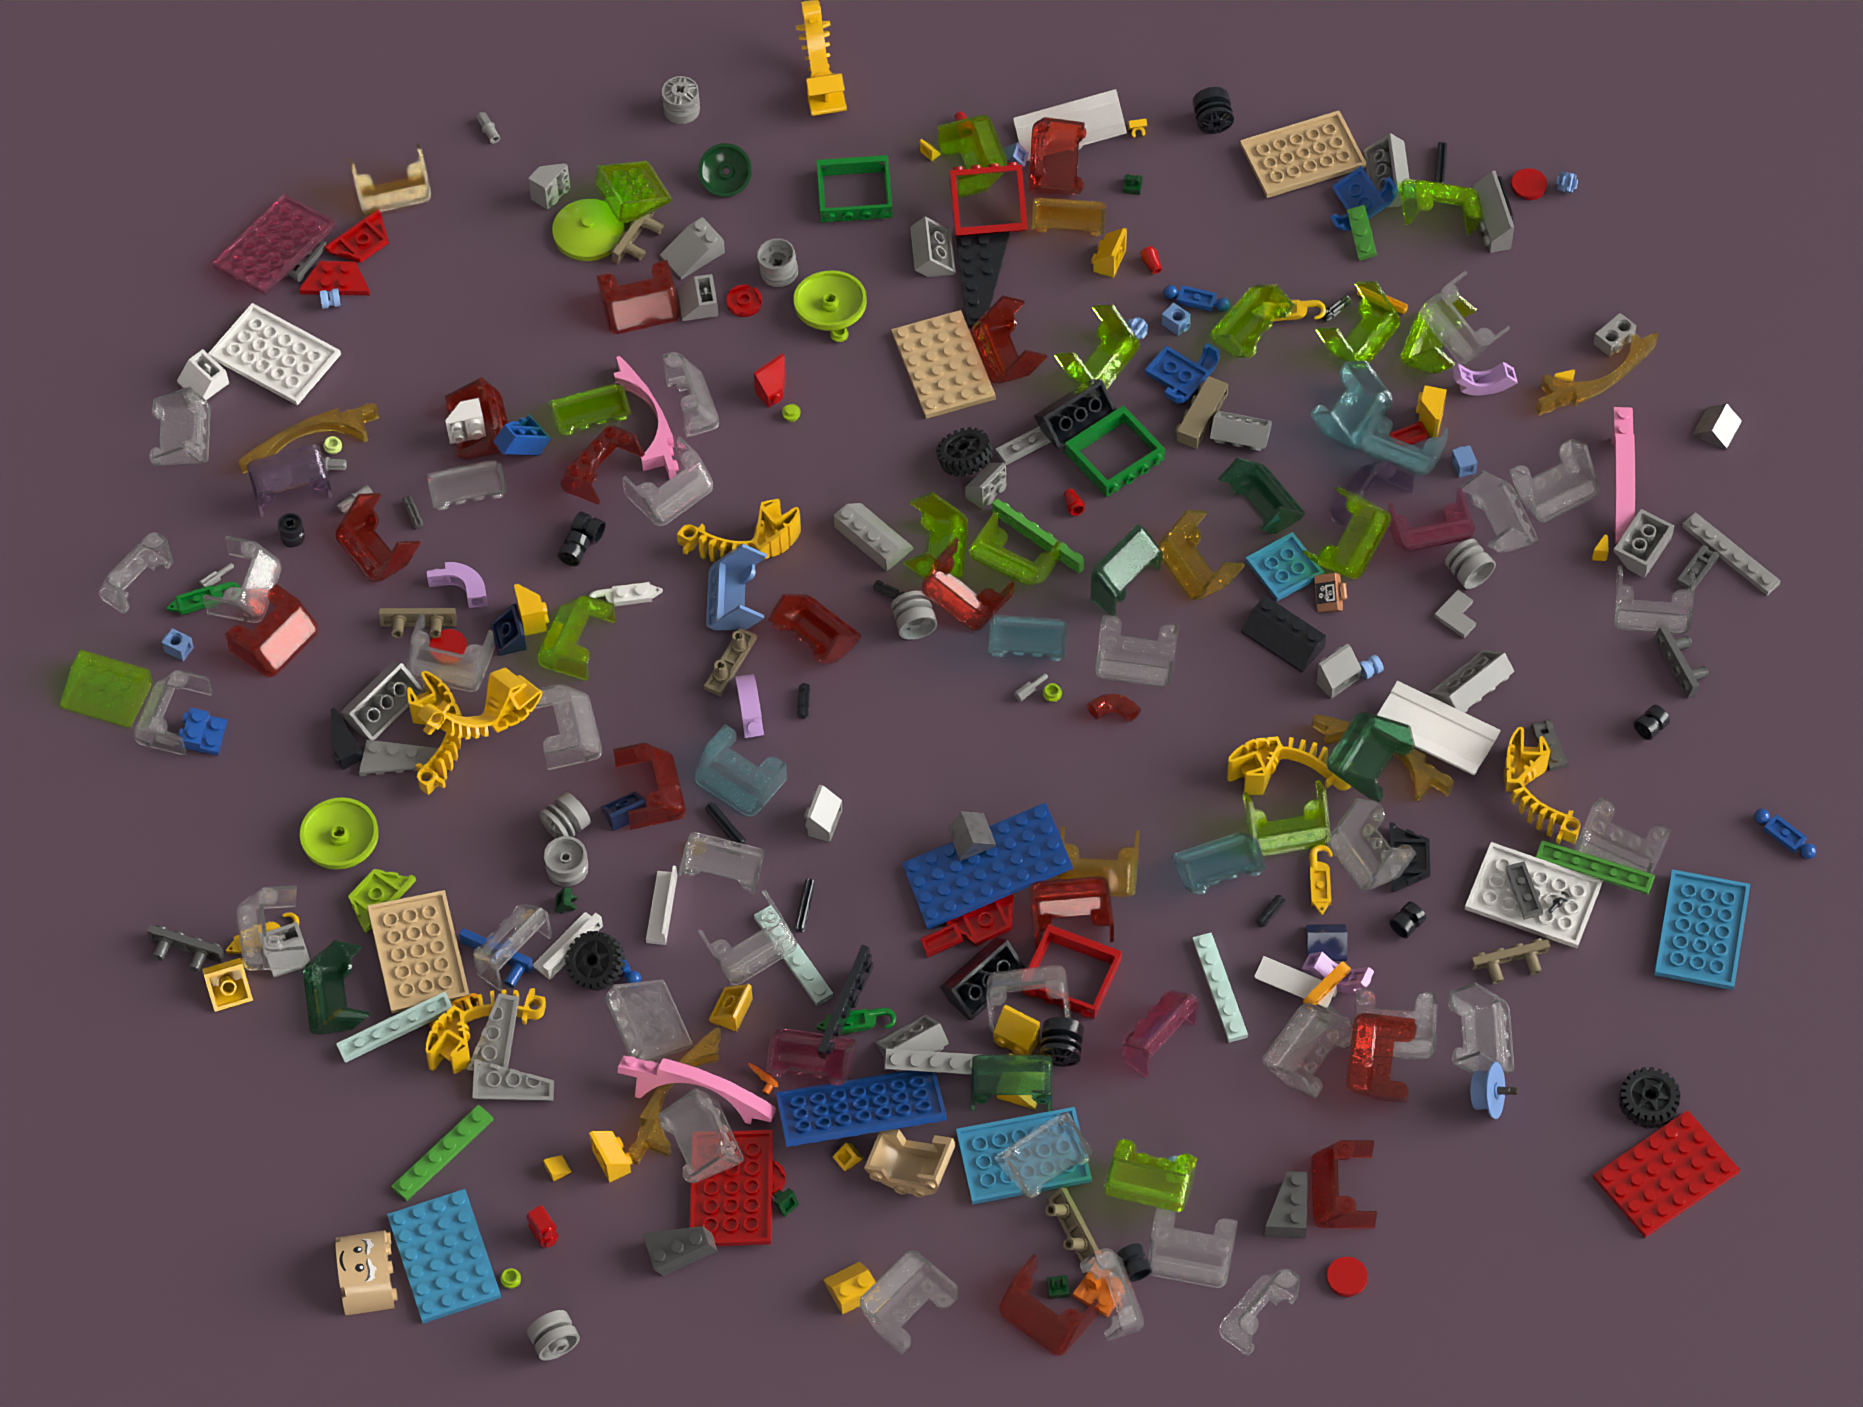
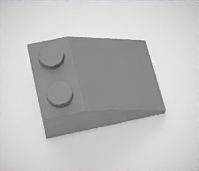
M702 217L687 226L660 254V257L682 280L724 254V240Z

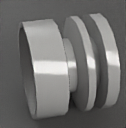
M676 76L664 83L662 87V101L666 118L677 124H686L696 119L700 113L699 89L696 82L689 77Z
M777 238L768 240L760 246L757 251V259L763 281L773 287H784L791 284L798 275V265L793 245L787 240Z
M1468 539L1458 544L1445 559L1446 567L1453 575H1457V579L1465 589H1472L1482 584L1493 573L1496 566L1493 559L1487 553H1484V549L1475 539Z
M910 591L899 595L893 600L891 609L894 613L899 635L907 640L920 639L935 631L937 620L932 610L930 597L926 592Z
M564 792L555 799V806L549 804L546 809L539 813L542 824L555 839L562 836L574 837L575 830L580 832L591 823L585 808L568 792Z

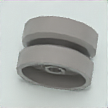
M562 836L554 839L547 845L544 851L545 868L548 878L554 884L570 887L579 884L585 879L588 874L589 863L585 846L579 839L571 836Z
M556 1310L541 1316L526 1331L531 1343L535 1345L538 1357L543 1361L556 1359L568 1353L580 1340L576 1328L572 1326L571 1319L564 1310Z

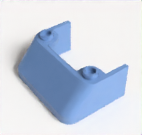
M741 544L712 564L708 573L706 626L708 628L738 631L739 628L747 630L764 619L763 614L745 607V585L755 577V565L765 559L767 554Z

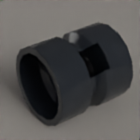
M580 511L573 520L571 531L580 532L588 537L590 542L597 543L604 534L606 522L596 517L592 519L591 515Z
M286 513L279 518L278 529L283 544L287 547L301 545L305 540V532L300 516L295 513Z
M569 531L564 540V545L561 546L557 554L558 558L569 566H579L584 556L583 553L586 552L590 544V540L580 532Z
M1654 704L1643 715L1638 717L1633 725L1636 732L1642 738L1652 740L1659 731L1663 730L1670 723V717L1662 707Z
M1409 901L1400 909V912L1396 913L1389 920V924L1397 935L1407 939L1416 928L1426 921L1427 917L1417 904Z
M1138 1243L1128 1245L1117 1253V1257L1121 1266L1124 1267L1123 1271L1129 1282L1142 1280L1152 1272L1149 1261L1143 1258L1146 1255L1143 1247Z

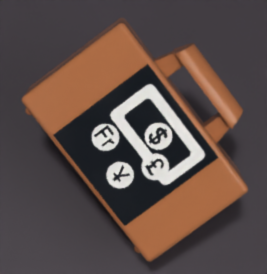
M1340 574L1315 575L1317 612L1342 611V601L1347 600L1346 583H1341Z

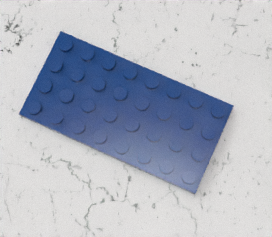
M1046 802L990 825L989 828L996 843L994 848L960 861L952 841L902 863L928 929L1073 869Z
M901 1071L776 1092L786 1147L947 1120L935 1072Z

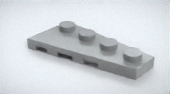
M367 740L359 775L367 776V774L371 773L381 775L384 772L392 771L403 773L404 770L418 771L416 770V764L421 763L424 766L438 748Z
M498 994L487 1024L483 1029L481 1038L466 1070L474 1071V1059L508 1068L519 996Z
M474 1059L473 1100L554 1101V1080Z

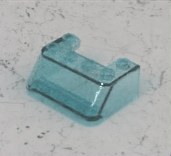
M1367 361L1345 362L1339 372L1340 380L1346 387L1345 391L1331 411H1328L1323 405H1318L1313 409L1310 416L1327 437L1352 449H1362L1391 407L1393 400L1391 393Z
M1380 402L1361 440L1362 452L1417 475L1423 476L1428 474L1436 467L1447 444L1449 429L1445 428L1441 438L1432 437L1428 439L1423 449L1389 436L1393 424L1389 418L1382 416L1383 403Z
M993 615L990 622L988 652L992 653L993 656L1000 657L1004 656L1008 651H1013L1014 655H1024V652L1032 653L1031 656L1042 657L1043 654H1046V656L1050 657L1049 660L1061 661V658L1066 656L1069 621Z
M724 724L706 745L694 773L695 782L742 814L754 816L787 780L786 763L776 757H769L759 767L730 749L736 741V732Z
M1245 832L1235 833L1172 855L1174 865L1185 889L1195 895L1206 893V889L1209 886L1220 883L1219 880L1225 878L1227 880L1234 879L1240 873L1250 874L1253 877L1260 875L1261 871L1266 870L1259 840Z

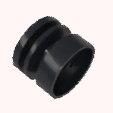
M1208 87L1195 94L1193 97V108L1200 131L1207 134H1216L1226 131L1232 126L1234 115L1227 90L1221 87Z
M1066 1017L1046 1019L1042 1026V1040L1039 1050L1041 1060L1048 1064L1062 1067L1078 1064L1081 1059L1084 1026L1080 1022Z

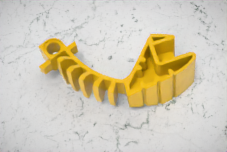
M819 0L801 2L802 16L805 24L796 25V30L806 32V34L798 36L799 40H807V45H803L801 48L802 50H808L809 56H805V61H810L808 70L809 72L811 71V76L806 79L810 113L812 116L847 111L843 93L845 89L842 74L832 73L829 70L830 66L827 57H830V55L826 53V46H830V43L825 42L824 37L829 36L830 33L829 31H823V28L829 26L830 21H822Z
M767 500L761 502L758 524L755 527L752 540L733 541L722 539L705 532L703 524L699 528L689 524L684 525L677 533L678 544L683 546V554L688 555L699 543V552L702 559L706 558L709 547L711 562H715L718 550H720V558H722L727 552H731L741 544L767 554L765 559H768L770 556L774 557L784 553L796 541L801 532L800 511L798 507H794L782 515L780 500Z
M502 668L489 675L486 704L481 715L463 717L447 712L450 706L443 700L439 707L430 703L424 705L417 716L427 723L423 731L429 735H432L435 729L439 730L440 728L451 736L460 739L461 737L470 739V736L479 738V735L487 737L489 736L488 726L498 733L507 729L508 726H514L523 721L538 704L542 691L523 676H516L507 668Z
M428 671L421 673L424 693L416 696L411 687L407 688L413 723L427 725L417 714L424 705L430 703L439 707L443 700L450 706L447 711L448 713L462 716L450 689ZM446 733L442 744L432 758L424 766L421 763L416 764V770L419 771L417 773L419 787L427 795L438 785L443 789L445 788L447 769L452 771L453 760L457 761L458 750L461 748L460 738Z
M1518 727L1513 733L1507 749L1503 772L1505 792H1512L1511 802L1513 805L1520 801L1519 813L1521 815L1529 808L1527 816L1529 824L1539 814L1536 825L1537 830L1540 831L1546 819H1548L1546 836L1551 837L1555 824H1559L1561 828L1556 838V843L1560 844L1561 840H1565L1575 844L1580 830V822L1575 817H1572L1573 811L1569 810L1568 814L1559 812L1540 802L1525 787L1526 784L1547 770L1550 749L1543 736L1539 738L1538 747H1524V728Z
M1278 736L1268 737L1267 739H1252L1246 742L1245 745L1238 747L1229 756L1227 780L1234 781L1244 777L1245 795H1263L1270 777L1275 772L1281 759L1300 762L1314 769L1327 779L1325 783L1327 789L1333 784L1339 790H1348L1356 783L1357 774L1351 769L1354 762L1350 760L1336 769L1337 754L1335 752L1331 754L1327 762L1328 748L1325 746L1317 758L1318 743L1313 742L1310 752L1307 753L1305 752L1306 740L1301 739L1299 749L1293 748V737H1289L1288 747H1284Z
M531 988L529 994H527L524 1007L520 1006L519 997L516 1017L522 1018V1024L526 1025L528 1019L538 1020L543 1017L546 1008L545 997L535 995V988ZM506 989L502 990V994H507ZM494 990L490 991L491 1004L483 1005L482 994L477 995L479 1006L472 1007L470 999L467 998L465 999L466 1011L453 1005L446 1011L447 1014H442L435 1021L426 1042V1056L430 1070H435L444 1057L451 1061L453 1074L468 1067L470 1063L468 1048L470 1033L467 1023L473 1019L490 1015L495 1003ZM518 990L513 991V996H519ZM533 1006L539 1007L538 1009H531Z

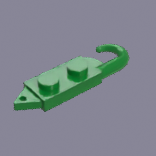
M225 582L176 596V599L167 607V611L178 612L184 615L216 605L222 600V591L228 589L236 590L235 596L231 598L234 601L240 597L241 587L235 582Z
M883 1007L851 1011L841 1034L870 1030L876 1023V1016L883 1015L891 1018L890 1023L884 1026L885 1029H889L896 1023V1015L891 1009ZM832 1014L827 1015L828 1018L816 1026L818 1030L825 1032Z

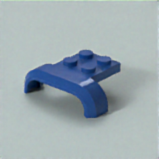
M1362 166L1331 186L1347 210L1365 205L1368 219L1388 207L1395 200L1398 193V188L1390 176L1384 179L1385 186L1378 192ZM1335 213L1330 216L1338 230H1352L1348 213L1342 216H1338Z
M1206 343L1200 359L1195 363L1166 345L1145 369V374L1168 387L1165 390L1166 398L1176 404L1184 403L1190 399L1200 387V384L1216 368L1220 358L1219 349Z

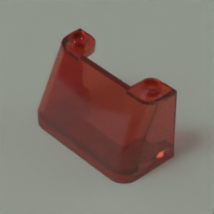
M1043 117L1034 123L1031 135L1030 193H1081L1084 182L1081 180V177H1077L1079 142L1086 137L1085 122Z
M483 377L445 396V407L450 414L460 402L479 398L486 437L457 443L455 452L463 460L501 453L493 441L503 426L508 424L500 392Z

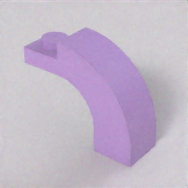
M1504 362L1492 369L1481 372L1471 371L1460 364L1452 367L1454 380L1460 385L1461 392L1468 395L1482 396L1495 394L1518 383L1514 368Z
M445 562V569L427 571L429 587L455 585L461 587L467 593L469 608L488 606L484 582L480 575L471 567L456 562Z
M754 674L736 676L735 681L744 736L748 738L764 735Z
M1316 952L1308 955L1301 970L1308 975L1323 980L1338 964L1333 962L1323 952ZM1370 967L1351 969L1336 985L1337 992L1359 994L1361 988H1366L1369 985L1374 971Z

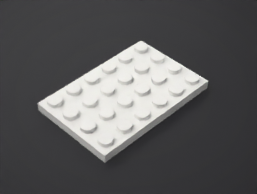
M252 303L208 354L216 362L298 405L337 360L341 352L339 349Z
M1491 842L1465 905V910L1577 949L1603 880ZM1524 861L1543 909L1542 916L1525 920L1505 871L1507 865ZM1561 892H1567L1569 900L1562 902L1563 905L1561 907H1557L1552 913H1549L1548 909L1553 905V900L1559 897L1565 899L1566 896L1561 894Z

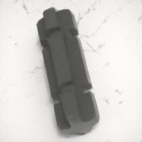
M411 496L404 497L403 504L414 528H422L424 524Z

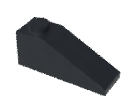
M332 708L331 733L334 754L331 756L335 764H340L344 770L361 761L363 754L336 709Z

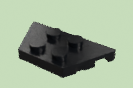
M1390 822L1391 892H1396L1430 877L1429 838L1417 835L1409 829L1405 831L1396 827L1395 823Z

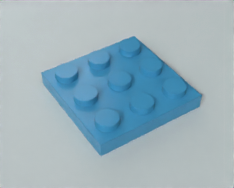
M1293 532L1247 556L1245 560L1276 601L1314 582L1315 575L1324 574L1322 568Z

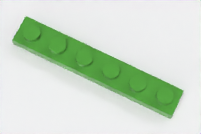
M996 499L992 503V514L1078 574L1084 569V558L1078 552L1072 551L1065 543L1056 540L1051 533L1043 531L1035 522H1030L1022 513L1013 510L1006 502Z
M1543 840L1536 855V858L1646 895L1649 894L1655 878L1653 874Z
M480 1105L475 1107L392 1185V1189L407 1202L493 1121V1117Z

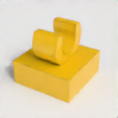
M1147 119L1127 122V128L1132 130L1131 135L1133 138L1136 137V130L1141 131L1142 137L1145 136L1144 128L1147 127Z

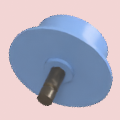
M1493 1062L1488 1071L1475 1070L1473 1073L1470 1089L1471 1102L1475 1110L1487 1109L1490 1117L1497 1119L1502 1113L1505 1095H1518L1519 1088L1505 1087L1503 1069L1498 1062Z

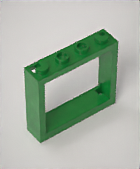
M888 155L816 160L821 222L886 219L893 217ZM884 173L886 204L825 208L823 176Z
M1123 405L1065 443V454L1108 497L1114 492L1117 493L1126 484H1131L1138 476L1146 474L1155 465H1160V462L1165 459V448ZM1126 423L1152 452L1107 480L1080 451L1121 424Z

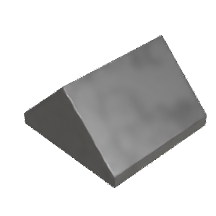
M1727 403L1709 406L1706 408L1692 436L1727 450L1741 424V420Z
M961 811L948 827L960 861L996 847L984 813Z

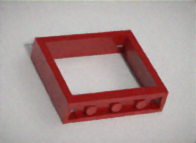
M1017 162L1006 163V166H999V163L989 164L986 168H981V165L970 166L971 169H963V166L953 167V170L949 171L954 237L1027 231L1022 165H1017ZM1016 171L1021 223L961 228L956 176Z
M1049 924L1021 982V992L1029 997L1042 999L1047 1004H1056L1066 1011L1072 1010L1085 1018L1095 1019L1122 961V951ZM1051 942L1111 964L1093 1005L1032 983Z

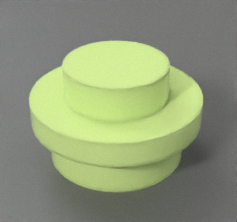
M334 436L328 437L323 445L325 452L328 454L340 452L342 449L340 439Z

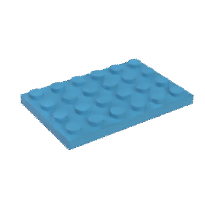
M1672 869L1654 975L1734 990L1750 884Z
M1075 1107L956 1129L972 1205L1092 1182Z
M465 1189L387 1214L423 1324L501 1298Z

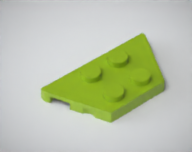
M373 869L348 896L349 901L366 934L372 928L367 905L400 899L416 882L415 876L409 875V877L400 876L396 872H384L383 870Z

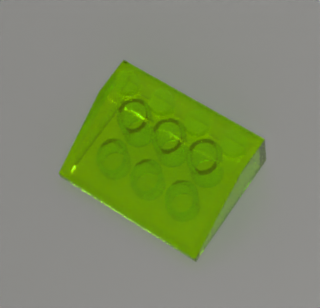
M648 161L597 165L595 184L618 222L638 220L672 202V198Z
M80 649L72 664L60 707L131 728L153 684L151 672L142 667Z

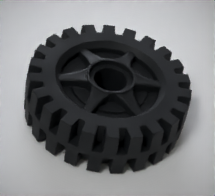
M968 427L967 430L961 428L960 432L955 430L953 435L951 433L947 434V438L943 437L941 439L942 442H939L936 449L938 461L943 471L948 473V475L954 474L956 477L959 474L963 477L966 473L972 475V471L979 472V468H985V464H989L990 459L993 457L992 445L986 432L984 433L983 430L978 428L972 429V427Z
M587 931V933L580 934V937L574 939L575 943L569 945L571 951L567 950L566 955H569V958H565V963L568 964L566 971L570 972L568 974L569 977L578 986L589 990L600 991V989H607V986H613V981L617 982L619 980L618 974L622 975L623 973L621 967H625V963L622 962V959H625V954H622L624 949L619 946L620 942L615 937L600 931ZM595 957H597L596 964L593 963Z
M1642 1067L1640 1071L1636 1069L1633 1074H1628L1620 1089L1619 1104L1623 1114H1627L1629 1121L1633 1119V1123L1636 1125L1642 1123L1641 1127L1649 1125V1128H1654L1655 1125L1661 1127L1663 1123L1667 1124L1670 1119L1674 1118L1679 1107L1681 1094L1678 1083L1675 1084L1673 1077L1669 1078V1073L1665 1072L1663 1074L1662 1069L1659 1068L1657 1071H1654V1067H1650L1649 1070L1646 1067ZM1646 1096H1652L1654 1099H1648Z

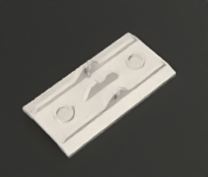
M1116 89L1013 118L1019 144L1029 152L1027 161L1065 150L1074 151L1076 147L1081 149L1083 145L1127 133Z
M1399 681L1396 682L1387 700L1370 724V726L1472 775H1475L1501 731Z

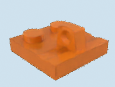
M1095 1262L1073 1292V1297L1108 1318L1130 1287V1283Z

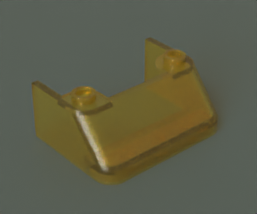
M419 143L415 144L419 161L413 162L407 167L408 178L373 186L372 179L367 174L357 175L353 159L349 158L359 204L365 214H372L377 209L384 212L424 203L430 199L431 190Z
M1036 197L1033 200L1031 229L1036 228L1038 232H1047V229L1051 228L1089 231L1090 235L1101 236V234L1105 233L1107 202Z
M1186 510L1157 546L1159 557L1191 600H1201L1227 587L1245 566L1244 563L1224 562L1215 573L1212 571L1196 549L1201 541V532L1197 525L1207 514L1206 511Z
M1061 826V839L1073 869L1058 875L1059 889L1064 893L1132 896L1136 892L1140 831L1136 830L1135 847L1121 849L1118 860L1079 858L1077 846L1065 843V826Z

